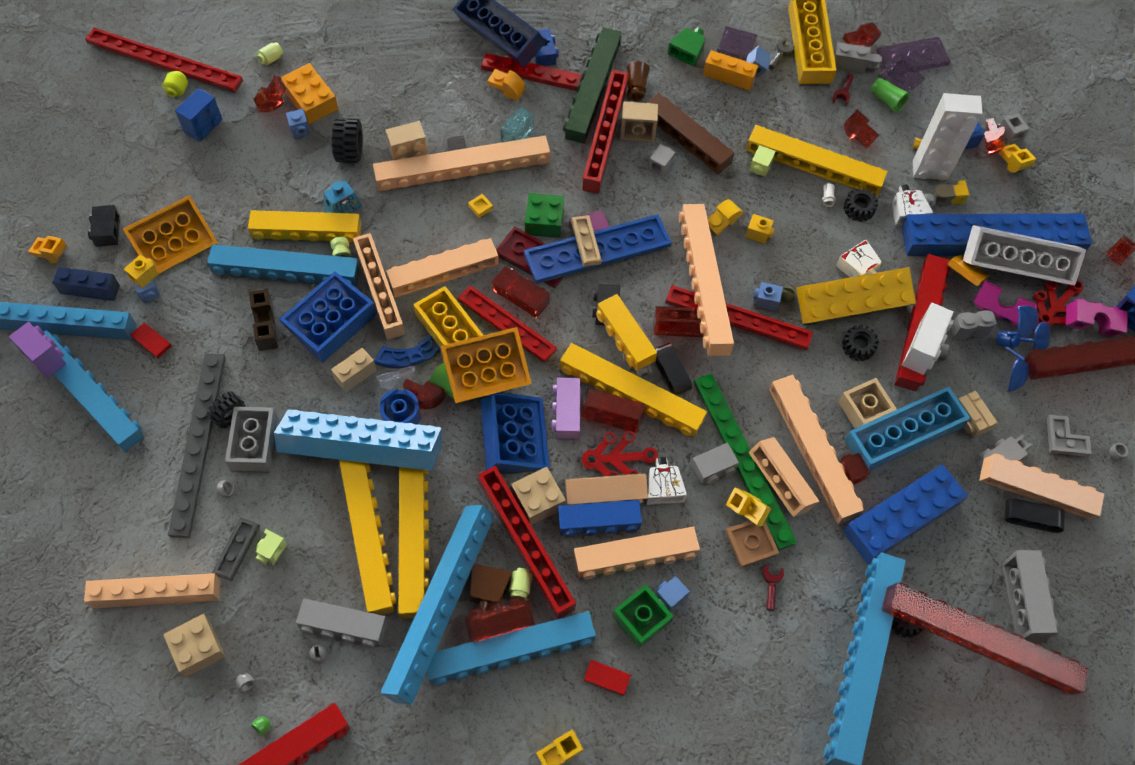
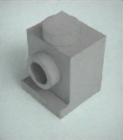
M1019 113L1004 117L999 126L1007 137L1008 144L1023 140L1029 130V127Z

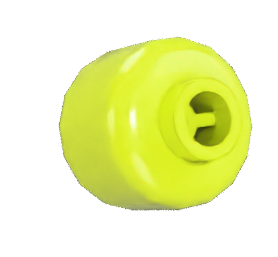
M179 71L169 72L162 86L170 97H180L185 93L188 80Z

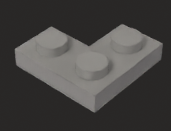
M1049 415L1046 418L1049 453L1089 457L1092 454L1090 436L1070 434L1069 417Z

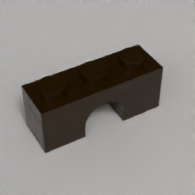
M267 288L250 291L249 298L255 320L253 331L256 345L259 351L278 348L273 302Z

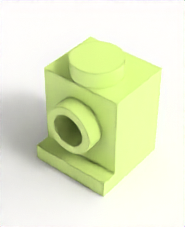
M266 529L264 531L266 537L261 539L256 547L257 556L255 559L265 565L267 562L274 565L287 546V543L283 537Z

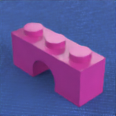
M986 280L974 299L977 308L993 311L994 316L1000 319L1005 317L1011 320L1010 323L1017 327L1019 321L1018 306H1031L1037 309V304L1020 296L1015 304L1011 306L1002 305L998 299L1002 288Z
M1076 299L1066 305V326L1083 330L1093 325L1095 320L1099 326V334L1115 338L1127 333L1128 311L1119 310L1118 307L1103 306L1102 303L1087 302L1085 299Z

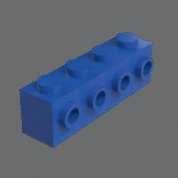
M639 500L558 506L560 536L564 535L568 538L575 537L577 534L594 536L597 533L603 532L611 535L617 533V531L634 533L641 529L642 520Z

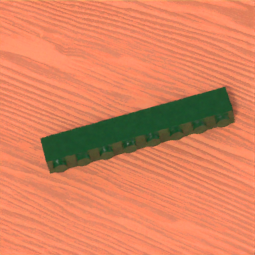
M603 27L601 33L597 34V44L592 47V57L588 58L587 71H583V82L578 85V95L574 96L573 109L570 108L568 112L569 120L568 122L565 121L563 126L566 140L585 144L621 44V31Z

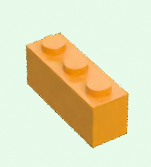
M711 50L705 62L703 76L750 91L756 78L758 65Z

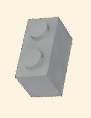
M725 443L693 457L691 467L700 484L703 485L706 483L712 484L721 476L725 475L727 477L734 474L739 462L729 444Z

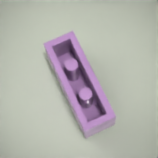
M557 378V385H553V396H557V400L553 402L552 414H556V420H552V431L556 432V439H579L580 378Z

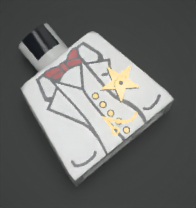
M666 457L657 458V467L650 468L648 474L647 505L685 502L687 494L678 466H668Z

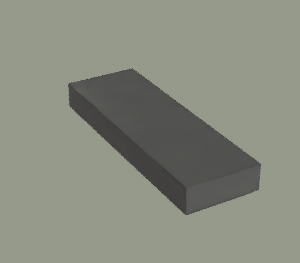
M240 517L212 573L233 581L260 527L258 523Z

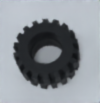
M336 118L332 129V154L334 160L341 163H359L363 148V130L360 120Z

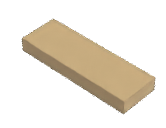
M589 215L572 217L571 223L583 267L601 264L602 260Z

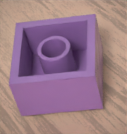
M27 322L9 336L23 355L47 379L66 365L62 359L64 354L38 325L33 327Z

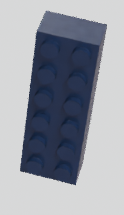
M460 0L452 9L460 21L523 68L546 43L539 31L496 0Z

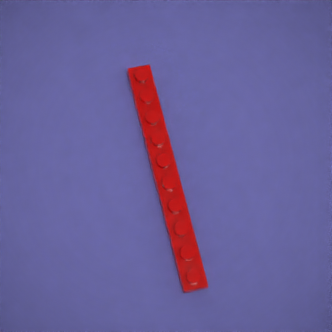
M93 28L85 38L87 44L171 72L179 71L186 77L236 93L243 82V78L240 75L97 28Z

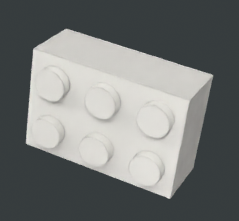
M934 303L930 304L918 326L902 366L924 375L927 369L931 370L941 353V345L943 346L948 336L946 333L954 322L951 319L953 311Z

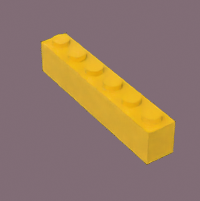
M251 210L248 231L251 238L257 240L331 242L336 237H345L349 243L354 242L353 238L360 236L362 223L359 214Z

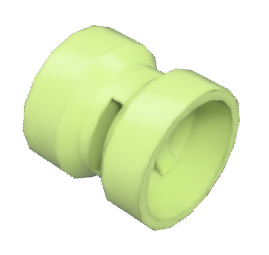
M336 237L331 240L333 256L351 258L347 238Z

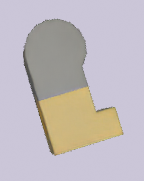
M958 181L957 185L952 186L938 185L933 193L936 197L935 204H965L969 197L966 181Z

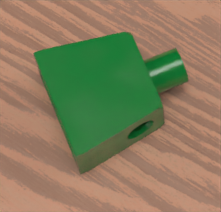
M684 28L669 42L668 55L695 67L704 49L706 38L703 36V30L696 28L692 31Z

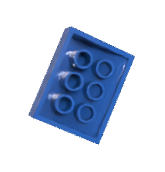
M334 271L279 320L312 355L323 363L377 315V311L372 300Z
M505 392L484 396L481 399L486 470L496 466L500 474L536 472L545 467L550 469L543 399Z

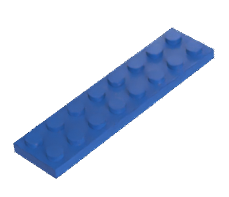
M657 214L594 231L602 260L601 264L583 267L575 237L524 250V256L534 281L538 284L671 247L672 242Z

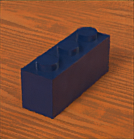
M59 266L52 282L60 294L115 301L120 287L113 274Z

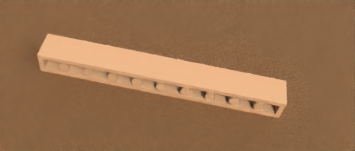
M545 135L374 163L373 167L378 191H387L395 188L458 179L460 177L476 176L478 174L520 167L525 168L538 164L543 165L550 163V150Z
M683 204L682 212H679V223H682L681 234L685 237L684 249H687L686 260L690 262L689 275L693 277L692 290H695L694 301L695 304H698L697 317L701 319L700 332L704 334L703 347L707 349L708 356H729L732 353L734 341L705 205Z

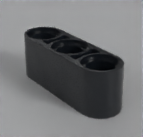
M668 342L655 347L657 351L655 363L670 392L678 395L691 390V380L672 344Z
M1008 499L1005 503L1004 520L1010 524L1060 533L1064 531L1065 511L1049 505L1020 499Z

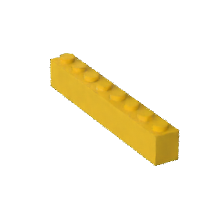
M755 125L746 151L755 154L759 145L776 151L774 161L853 189L860 187V190L866 188L867 192L871 190V194L875 193L876 197H878L888 172L879 167Z
M573 343L569 345L560 359V369L563 373L580 378L582 383L590 384L598 391L606 392L612 395L614 399L628 403L631 408L639 409L649 417L663 421L666 426L674 427L686 436L695 438L706 418V410Z
M339 460L367 612L377 615L395 612L394 605L397 604L395 592L391 593L390 585H393L391 572L387 573L386 566L389 565L387 553L383 554L382 549L383 546H386L383 534H379L378 529L382 527L380 515L376 516L375 509L378 508L376 496L372 497L371 493L372 490H375L372 478H368V472H371L370 463Z
M399 467L398 613L401 619L415 618L429 587V578H426V570H429V558H426V551H429V538H425V531H429V519H425V512H429V500H425V493H429V482L425 481V474H429V470Z

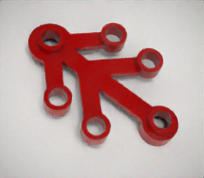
M1048 280L1044 285L1047 294L1040 290L1034 295L1038 309L1037 326L1041 322H1047L1050 327L1053 324L1066 325V317L1053 316L1056 313H1066V306L1063 305L1072 296H1078L1083 291L1082 282L1077 280L1075 285L1068 284L1066 292L1057 301L1055 289L1058 284L1056 281ZM1048 295L1050 309L1046 312L1044 301Z
M626 431L623 439L610 454L601 455L606 447L613 444L616 439L612 432H607L603 437V441L595 450L584 452L581 461L585 468L590 470L597 469L604 476L618 475L617 472L608 470L602 464L608 462L624 475H629L630 473L638 474L636 470L629 469L622 461L643 460L647 464H652L658 458V452L656 449L648 447L643 452L621 453L635 439V434L632 431ZM631 434L632 440H627L625 435ZM611 435L613 441L608 442L606 436ZM647 452H652L654 457L648 458ZM589 456H593L595 458L594 463H590L588 461Z

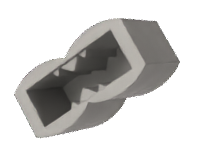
M984 310L976 314L965 312L957 315L951 326V331L955 339H967L971 336L985 337L990 334L997 322L992 311Z

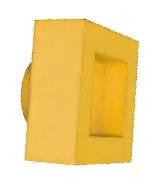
M483 194L468 202V207L478 218L493 210V205Z

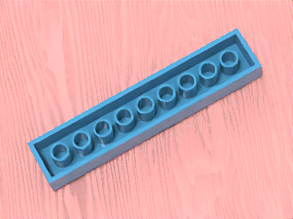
M881 552L877 558H873L871 565L868 564L865 576L868 579L861 589L863 601L858 604L856 614L859 615L858 622L855 621L852 628V634L855 635L853 642L850 641L847 653L850 654L849 661H846L843 667L845 679L844 682L841 681L838 689V694L841 695L839 703L836 702L833 710V715L836 718L835 722L831 723L828 732L831 740L830 744L826 745L823 757L826 758L825 765L862 764L906 561L904 559Z

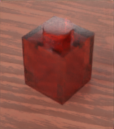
M849 453L841 458L840 463L844 466L845 475L853 485L865 481L871 472L860 453L854 455Z

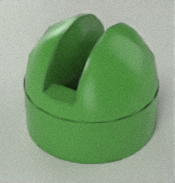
M259 717L251 726L259 735L264 737L270 730L271 723L268 718Z

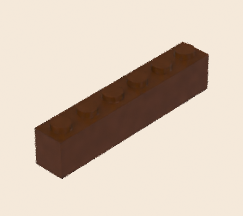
M658 93L646 102L658 104L657 126L716 174L719 175L732 164L734 158L732 149L710 134L706 128L700 126L679 107H676L667 97Z

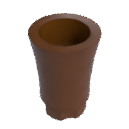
M634 61L627 65V73H629L628 98L634 101H641L646 93L650 66L645 62Z

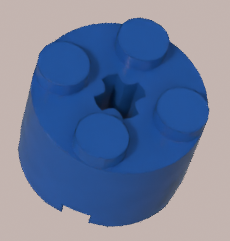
M393 389L381 398L379 409L382 421L418 425L421 420V412L418 399L411 391Z

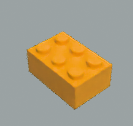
M310 63L280 77L284 93L297 110L303 108L309 125L339 110L336 96Z

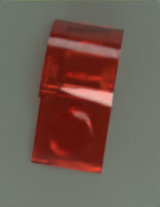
M873 22L860 25L857 31L845 33L842 39L847 44L871 47L882 33Z
M274 76L267 88L261 87L253 99L259 112H271L284 104L282 95L285 93L286 87L281 77Z
M857 109L845 121L844 130L850 140L856 138L867 149L878 138L879 134L867 124L870 120Z
M993 118L986 119L987 131L984 132V145L988 155H993L1005 147L1006 135L1005 126L1000 127L999 124H995Z
M1124 235L1106 252V255L1121 266L1135 252V243Z
M406 378L403 383V389L411 391L417 397L420 409L435 408L445 399L444 389L429 381L424 386H421Z

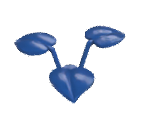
M1031 306L1017 307L1019 312L1018 332L1000 331L996 337L997 345L1006 347V351L1018 357L1012 368L1007 390L1009 392L1023 386L1029 374V364L1024 362L1025 358L1012 348L1018 347L1020 341L1034 342L1033 351L1042 353L1049 345L1050 325L1047 322H1041L1037 326L1038 312ZM1035 329L1034 339L1027 338L1032 333V330Z

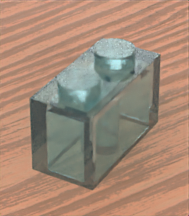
M519 106L500 128L501 142L524 139L534 127V113Z

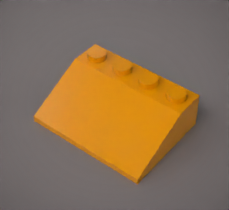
M190 195L123 228L138 256L141 254L146 259L151 258L157 266L155 268L158 274L212 247V244H218Z
M517 327L440 347L455 403L532 384Z

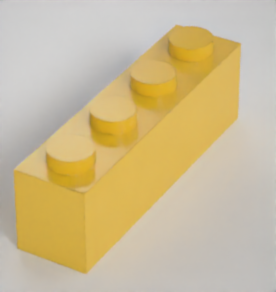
M618 294L598 303L596 316L600 322L605 324L608 335L610 337L613 336L618 350L623 351L629 366H633L638 371L655 362L657 351Z

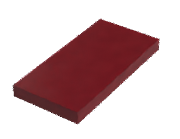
M514 226L496 251L499 258L532 275L524 256V250L542 246L546 243ZM565 276L545 281L544 283L556 289Z

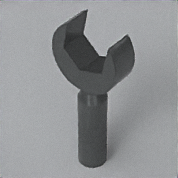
M786 39L778 43V53L770 62L769 69L773 70L783 56L787 57L793 53L794 46L791 48L783 46L786 43Z

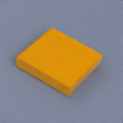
M961 254L952 258L948 263V266L976 286H979L985 280L987 281L990 277L989 274L978 266L964 262V256Z

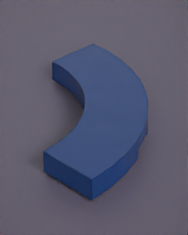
M429 334L427 338L413 348L393 349L382 346L374 363L388 368L411 367L431 359L441 349Z

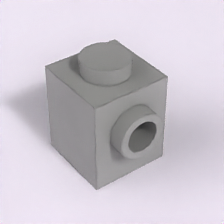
M660 144L650 155L648 169L664 176L674 163L675 152L669 147Z

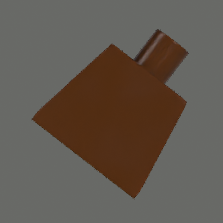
M474 563L472 567L470 599L471 602L478 603L476 614L488 616L490 606L500 607L511 582V571Z

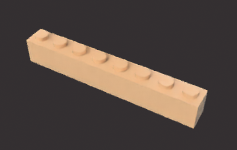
M794 375L773 381L769 391L837 525L859 517L864 510L863 503L860 498H857L853 483L847 479L844 466L837 460L836 451L833 446H830L825 430L821 429L816 413L812 412L809 399L802 393L800 382L795 379Z

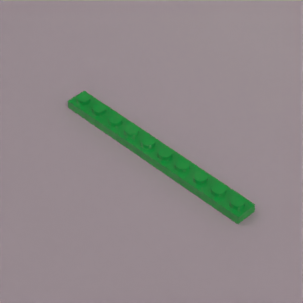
M712 373L694 379V385L723 443L729 444L739 462L737 471L748 493L763 501L762 503L771 508L765 522L778 551L796 545L797 541L763 473L748 453L750 448Z

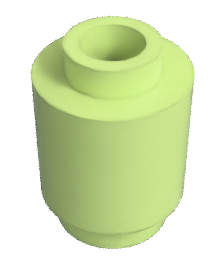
M270 43L258 51L257 58L261 64L268 66L281 58L283 50L278 43Z
M517 568V571L512 572L509 588L512 599L524 601L530 595L533 575L529 573L528 569Z

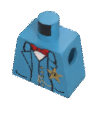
M346 181L334 182L332 187L323 193L325 213H352L362 207L355 192Z

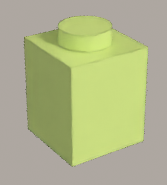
M759 145L752 159L749 171L766 177L776 151Z

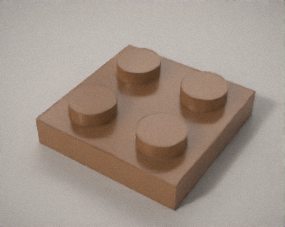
M748 521L725 530L740 568L779 555L766 522L761 527L752 521Z

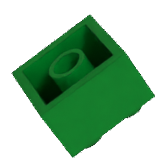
M529 193L525 217V232L534 236L561 238L564 196Z
M644 585L614 609L612 617L640 649L670 625L674 616L647 585Z

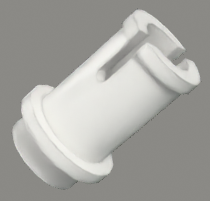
M828 183L827 189L826 185L823 186L824 197L822 198V203L826 207H831L836 202L834 197L835 186Z

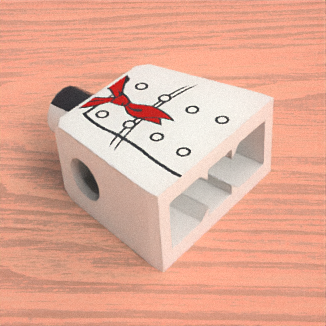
M902 185L898 188L899 192L896 193L892 203L895 226H902L907 214L933 213L922 191H910L909 185Z

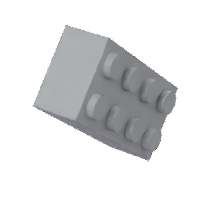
M1016 550L1002 563L1017 644L1043 643L1057 634L1059 627L1053 611L1054 600L1049 592L1050 580L1046 577L1045 572L1046 561L1042 557L1041 550Z

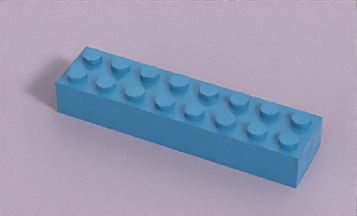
M288 410L274 432L276 451L281 453L431 471L442 448L441 427L298 410Z

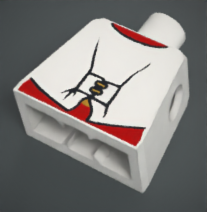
M864 240L841 255L836 266L849 277L877 273L881 260L868 241Z

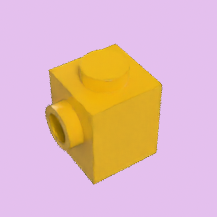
M753 214L745 238L766 244L767 239H771L775 228H772L774 220Z
M141 254L124 268L128 278L141 289L159 275L155 268L157 266L151 258L146 259Z

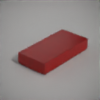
M145 322L130 334L137 343L157 359L172 347L170 342Z
M591 660L584 681L624 696L631 674Z

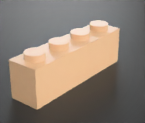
M775 437L759 441L748 452L793 517L808 512L819 502Z
M646 474L565 479L566 503L571 505L623 500H639V503H642L643 499L648 498Z

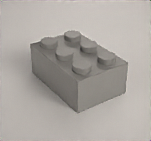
M234 407L225 459L231 471L271 472L275 444L274 432L278 422V416L274 408Z

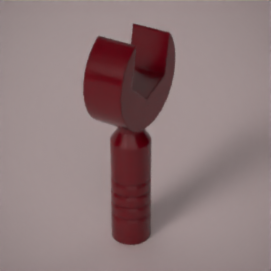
M848 74L842 89L834 92L832 97L834 104L838 98L845 100V106L849 103L850 94L848 90L854 75Z
M768 563L762 572L763 579L770 584L768 586L766 610L775 611V584L782 580L784 570L781 568L779 575L772 576L768 571L770 564Z

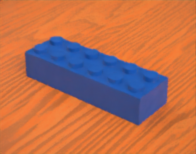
M941 464L850 522L843 533L866 563L870 564L873 558H877L881 552L887 553L959 506L968 497V494L945 466Z

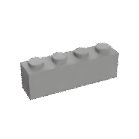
M303 598L296 624L300 631L313 634V631L319 632L321 636L326 638L337 636L341 637L342 641L354 643L355 640L362 642L364 646L373 648L375 645L381 646L387 626V619L382 615Z

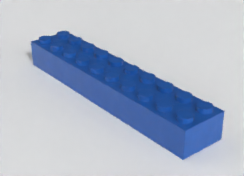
M1085 213L907 214L902 224L907 256H927L928 254L935 256H958L961 254L964 256L973 225L1073 245L1086 249V251L1092 245Z

